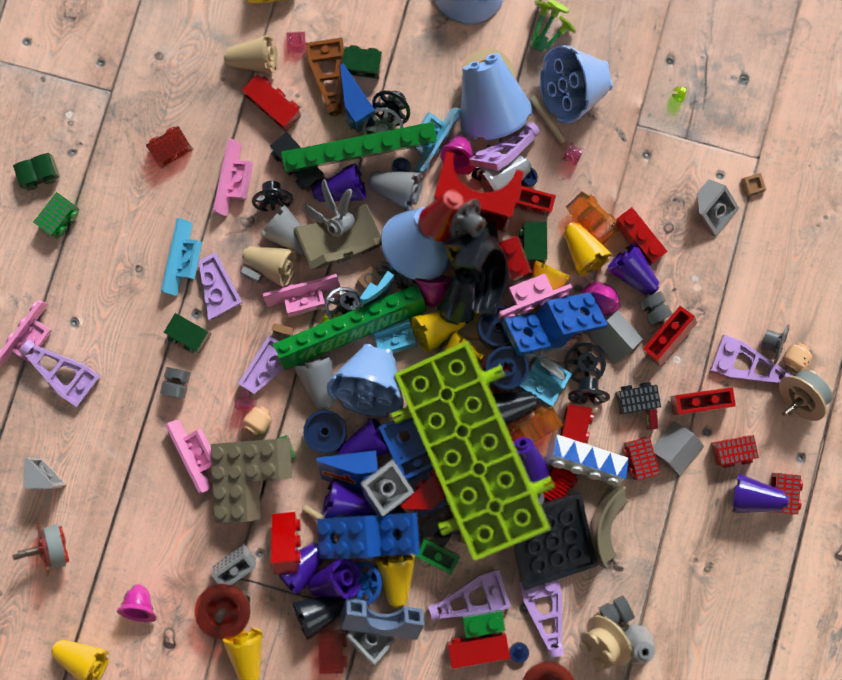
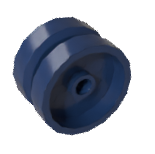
M499 305L495 316L481 315L478 320L477 334L479 340L484 347L492 351L502 346H512L501 322L503 320L499 321L498 319L499 312L509 308L505 305ZM495 326H498V328L502 327V329L497 330Z
M512 346L499 347L489 355L485 364V372L499 365L502 366V369L504 365L510 367L509 372H504L506 377L491 382L495 388L512 390L520 386L527 378L529 362L525 355L517 356Z
M319 410L306 420L303 427V436L307 445L313 450L320 453H331L338 450L345 443L347 426L344 419L337 413L330 410ZM327 428L329 433L327 435L322 434V429Z

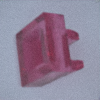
M305 31L286 33L288 53L307 52Z
M241 391V400L234 401V408L237 410H250L257 406V402L250 400L251 392Z

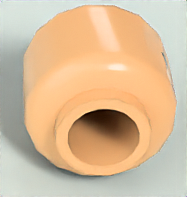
M801 343L799 345H791L783 356L785 368L794 373L806 370L812 360V354L809 352L810 348Z
M263 406L260 408L252 407L243 419L244 428L255 436L257 434H264L272 423V419L269 416L270 411Z

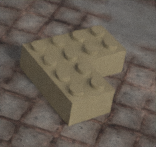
M290 438L211 444L215 523L261 520L259 480L292 478Z

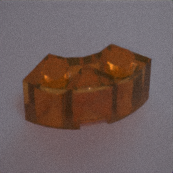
M580 192L566 206L572 218L580 223L602 245L619 230L615 224L617 222L616 218L610 213L607 214L592 194L588 196L586 193Z
M552 405L546 409L542 406L534 411L535 415L523 422L518 420L511 424V429L508 431L513 443L523 437L529 438L535 443L562 427L563 424Z

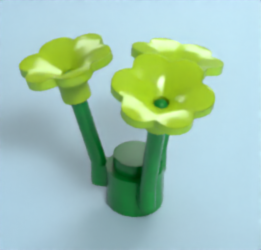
M548 0V2L535 1V5L540 8V17L530 45L543 53L545 49L549 50L550 46L561 34L563 35L567 30L575 34L576 29L567 19L560 16L559 20L562 22V26L551 40L547 42L549 38L545 35L554 18H557L559 12L567 14L569 9L554 0ZM547 11H551V16L542 33H539L543 18L546 17Z

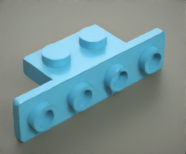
M451 108L443 122L431 112L426 114L421 124L434 122L437 142L414 148L422 154L413 169L414 172L422 173L429 168L430 160L439 152L440 144L449 136V130L452 125L459 120L460 108Z
M182 218L176 219L161 292L173 296L178 295L181 278L195 279L202 247L201 241L190 240L193 223Z

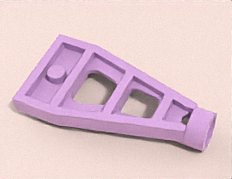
M531 122L524 126L521 132L484 150L478 151L475 156L469 159L471 166L499 171L511 163L539 135V128ZM499 151H505V152H508V153H507V154H501Z
M722 335L710 371L728 378L777 384L784 377L793 376L792 372L774 364L743 341L727 335ZM738 353H743L751 359L752 362L748 370H737L734 367ZM757 362H761L769 367L767 376L754 373Z
M27 340L19 351L27 357L55 391L75 407H78L101 376L87 365L39 347L30 340ZM44 356H49L57 361V365L51 372L40 364ZM60 367H68L76 372V376L69 385H63L57 378L56 373Z
M498 569L477 576L438 603L428 606L433 621L440 618L461 617L505 610L511 607ZM478 587H482L485 591L487 603L484 605H472L470 603L469 594ZM463 596L467 607L457 611L452 610L451 601ZM438 607L442 610L441 614L438 613Z
M559 580L527 590L523 588L522 582L519 581L523 602L547 647L549 658L564 655L562 646V592ZM550 596L552 598V611L548 614H540L535 606V600ZM554 618L555 632L547 634L542 625V620Z

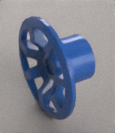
M358 562L355 564L358 566L361 577H359L361 588L357 594V600H362L363 595L366 594L370 599L366 601V604L369 605L378 598L381 592V576L372 564ZM362 565L370 568L366 574L363 572Z

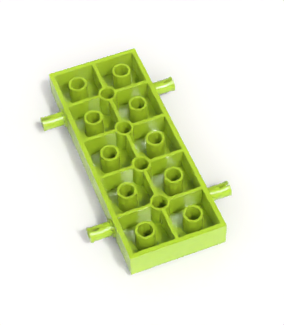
M466 341L394 373L406 400L407 407L391 414L393 418H396L393 419L396 425L409 418L414 419L454 513V518L438 524L440 529L448 526L441 533L445 536L450 532L460 529L472 558L476 561L549 530L550 525L538 500V495L555 487L553 483L545 486L546 483L552 481L550 476L536 483L530 481L489 388V383L506 377L502 371V366L499 365L486 372L482 371L471 344Z

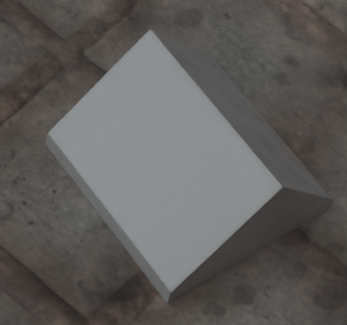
M618 310L606 320L608 326L604 329L593 331L589 335L614 364L632 351L643 339Z
M675 421L653 446L654 454L679 476L704 448V445L693 432Z
M27 457L24 460L23 489H53L66 486L60 477L40 457Z
M350 630L346 634L348 641L372 666L380 660L395 642L392 636Z

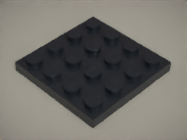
M580 492L544 502L541 507L548 520L550 529L513 544L522 586L525 590L598 566Z

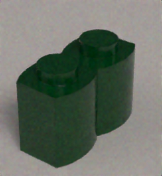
M44 153L13 165L19 186L26 190H34L41 183H54L60 177L54 157L50 153Z

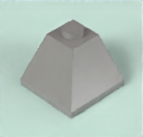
M708 179L697 193L699 214L712 234L717 236L739 207L726 185Z
M394 460L388 462L361 483L364 497L374 512L381 516L387 514L414 493Z

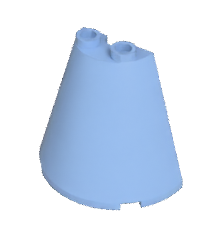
M499 53L488 55L483 63L474 61L463 67L460 126L463 134L473 139L484 137L485 140H492L510 135L527 123L526 119L532 113L531 103Z

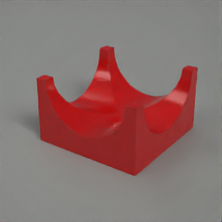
M446 151L434 201L448 191L459 193L463 199V205L473 199L479 200L481 203L479 216L486 220V222L496 221L497 230L506 232L514 212L524 171L516 169L511 181L497 191L477 192L468 188L459 180L453 165L454 153ZM464 211L461 212L460 216H465Z

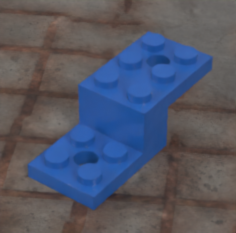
M591 292L547 300L535 313L504 318L501 322L517 356L563 347L576 334L601 330L608 326Z
M409 418L397 425L392 420L379 426V429L397 467L415 493L417 491L415 486L423 479L427 481L431 477L429 473L434 469V466L414 419ZM403 431H407L411 435L410 440L407 442H402L399 439V435ZM445 496L432 510H418V512L423 517L448 505L449 501Z
M417 513L317 519L319 559L419 554ZM398 529L402 532L401 539H398L396 535ZM335 533H337L339 537L337 543L334 540Z

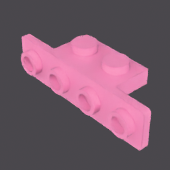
M233 139L227 140L214 201L213 212L222 216H227L231 199L246 200L253 168L252 162L239 160L242 144Z
M337 274L327 275L278 290H271L263 293V298L267 307L285 303L288 316L293 317L325 308L322 292L338 288L340 283Z
M542 274L509 287V292L515 306L500 311L498 319L501 321L504 318L514 317L521 312L526 314L531 312L534 307L542 306L547 300L568 297L572 286L569 284L553 291L546 275Z
M41 300L35 302L30 307V313L27 317L19 322L16 332L7 338V344L3 349H0L1 367L13 352L25 361L30 362L27 357L19 352L27 340H30L35 345L41 347L52 330L37 320L48 306L47 303Z
M179 420L167 423L165 426L168 434L172 438L198 493L201 494L212 489L213 487L205 473V470L212 467L211 447L202 429L187 435Z

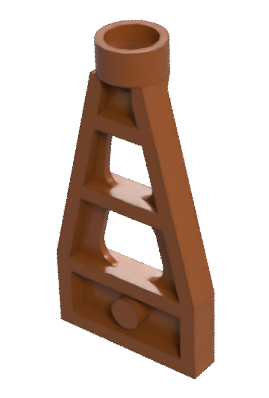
M343 38L305 43L308 63L326 103L327 115L337 116L342 114L341 95L343 85L340 65L342 64L344 54ZM335 60V72L323 74L319 63L321 61ZM335 79L336 91L327 92L324 81Z

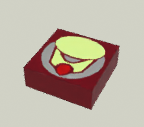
M646 410L647 430L658 429L656 410Z

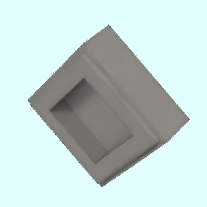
M243 266L241 274L244 277L261 283L263 279L261 274Z

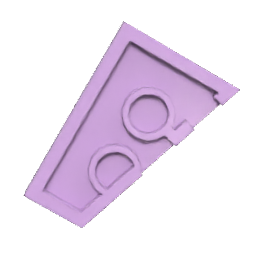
M216 252L198 261L209 321L243 303Z
M270 335L267 337L239 381V385L255 394L284 370L273 343L278 342L277 339Z

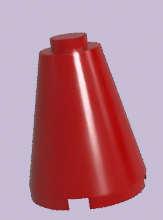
M448 191L420 212L418 226L426 237L430 236L437 242H444L445 239L452 237L450 227L455 215L463 205L461 195L455 191Z

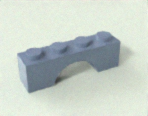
M346 598L340 613L341 629L417 640L424 627L423 609L403 607L394 613L380 614L370 610L364 600Z

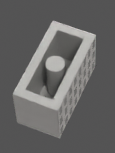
M243 544L212 566V577L225 590L256 568V558L246 545Z

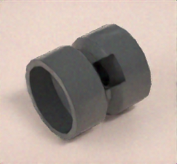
M661 291L638 302L643 312H647L646 318L650 326L673 314L669 305L664 304L666 300Z
M166 367L164 374L166 382L162 383L160 393L185 399L187 392L185 384L189 383L191 372ZM172 378L181 379L180 384L171 383Z
M623 595L614 599L613 604L606 603L598 607L601 616L610 619L618 626H620V622L627 623L635 619L634 613Z

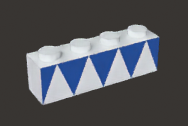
M556 435L549 442L546 463L552 464L556 468L570 470L574 474L588 476L593 480L604 481L608 485L618 486L626 479L628 458Z

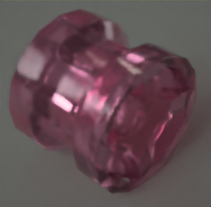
M570 143L563 160H569L576 166L584 148H577L575 144Z

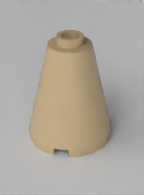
M264 35L227 48L226 52H224V61L229 67L270 74L275 73L274 67H278L277 46L272 45V41H274L272 35Z
M249 246L243 251L242 259H244L246 265L277 285L284 287V285L287 286L295 274L296 268H293L294 262H298V254L292 249Z

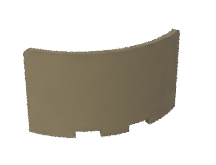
M367 204L348 211L353 215L355 224L352 229L339 237H335L328 232L326 222H317L294 228L311 270L328 267L329 264L335 261L341 263L350 260L351 255L360 252L365 254L382 246L381 235Z
M621 485L614 486L604 495L591 521V539L596 560L599 566L606 570L609 569L606 562L617 556L611 542L612 523L617 512L628 502L623 494L626 487Z

